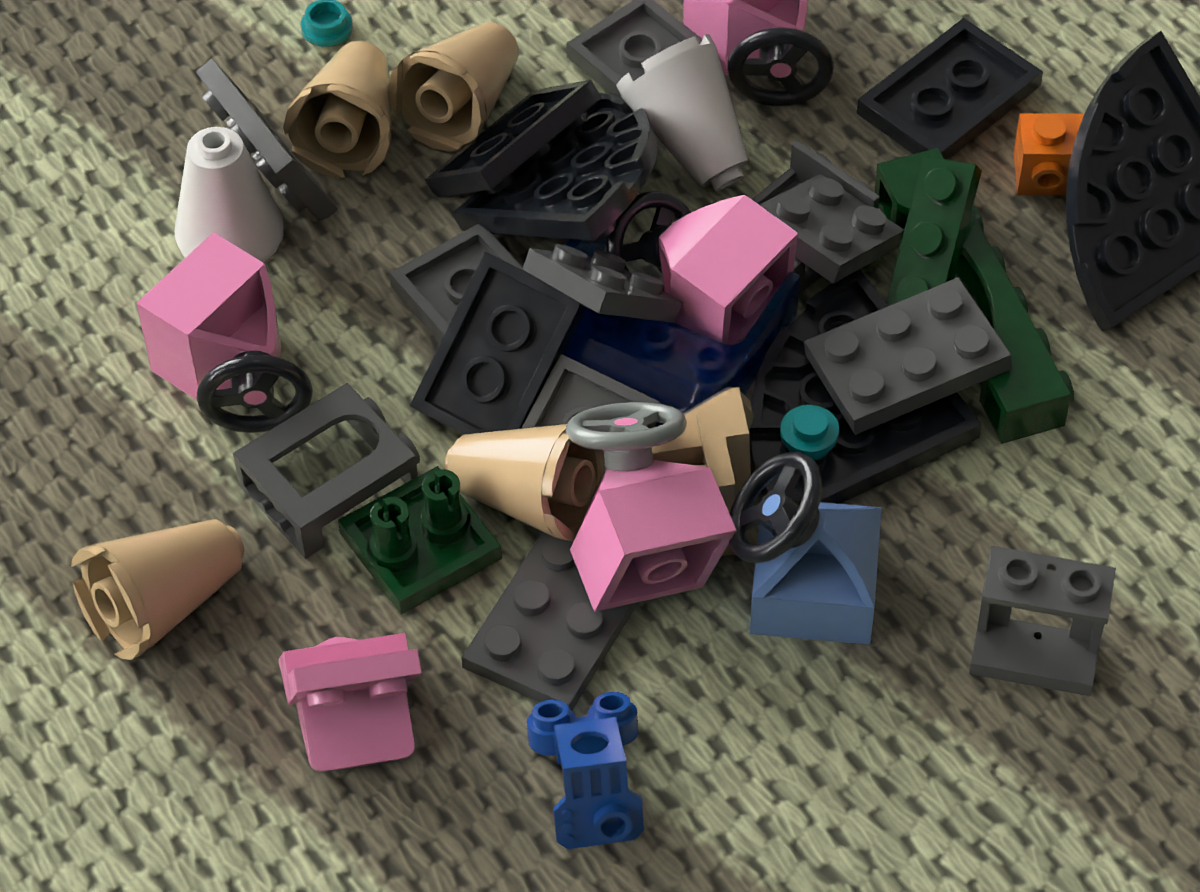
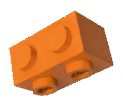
M1019 113L1013 153L1017 195H1066L1069 162L1075 137L1085 113Z

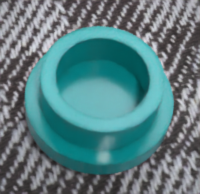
M316 0L306 8L305 14L301 19L303 37L309 43L316 46L330 47L338 45L348 39L353 30L350 13L337 0Z
M801 405L791 409L783 417L780 435L782 442L789 452H800L810 456L813 460H818L827 455L836 445L839 437V424L835 416L827 409L817 405Z

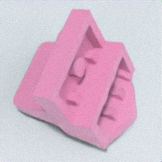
M406 633L362 640L333 637L315 647L283 651L278 661L288 705L296 704L307 757L313 770L328 772L402 760L408 758L413 753L415 742L406 692L407 686L422 672L418 649L408 650Z

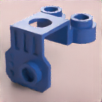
M607 692L596 697L593 706L588 711V716L576 717L569 710L568 705L559 700H545L536 704L532 709V713L527 718L529 746L536 753L556 755L557 763L562 765L565 797L553 808L557 843L567 849L635 840L644 831L642 798L628 788L627 763L623 746L633 742L639 734L636 706L630 702V698L620 692Z

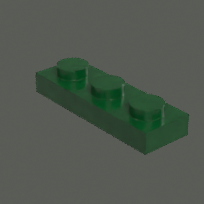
M923 156L886 300L889 306L955 279L982 170L976 164Z

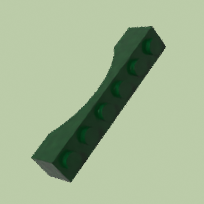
M938 148L877 164L874 193L880 196L879 208L887 219L904 230L923 156L944 159ZM973 206L955 277H959L1011 354L1012 369L983 381L979 398L1001 444L1065 426L1069 404L1074 401V390L1068 374L1064 370L1059 371L1051 358V349L1046 333L1042 328H1035L1028 315L1027 301L1023 291L1018 286H1012L1006 274L1003 255L996 245H990L984 234L981 214L977 207Z

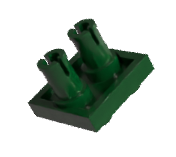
M439 466L338 519L341 536L401 615L502 559L501 545L460 494V480L458 476L450 470L440 469Z

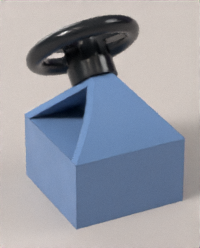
M788 452L769 459L757 468L743 484L729 513L736 528L735 534L729 541L732 551L740 559L755 563L750 634L870 645L875 607L882 507L820 502L823 489L822 475L818 465L810 456L800 452ZM801 474L804 479L802 496L793 490ZM780 475L773 490L766 494L765 497H762L761 503L751 507L761 490L772 479ZM759 526L757 545L749 543L745 532Z

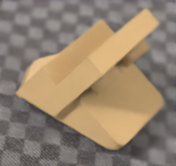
M739 387L725 388L684 412L687 426L682 435L668 443L652 447L653 460L710 467L729 513L738 492L751 476L749 429L754 415L750 400L740 391ZM729 544L722 556L735 555Z

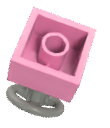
M648 402L608 404L582 411L573 416L566 425V434L573 443L589 449L604 450V462L607 468L570 548L594 612L703 588L728 546L730 539H732L736 532L735 525L710 467L653 460L652 447L678 438L686 429L687 420L685 415L674 407ZM655 421L665 423L654 428L647 427V425Z

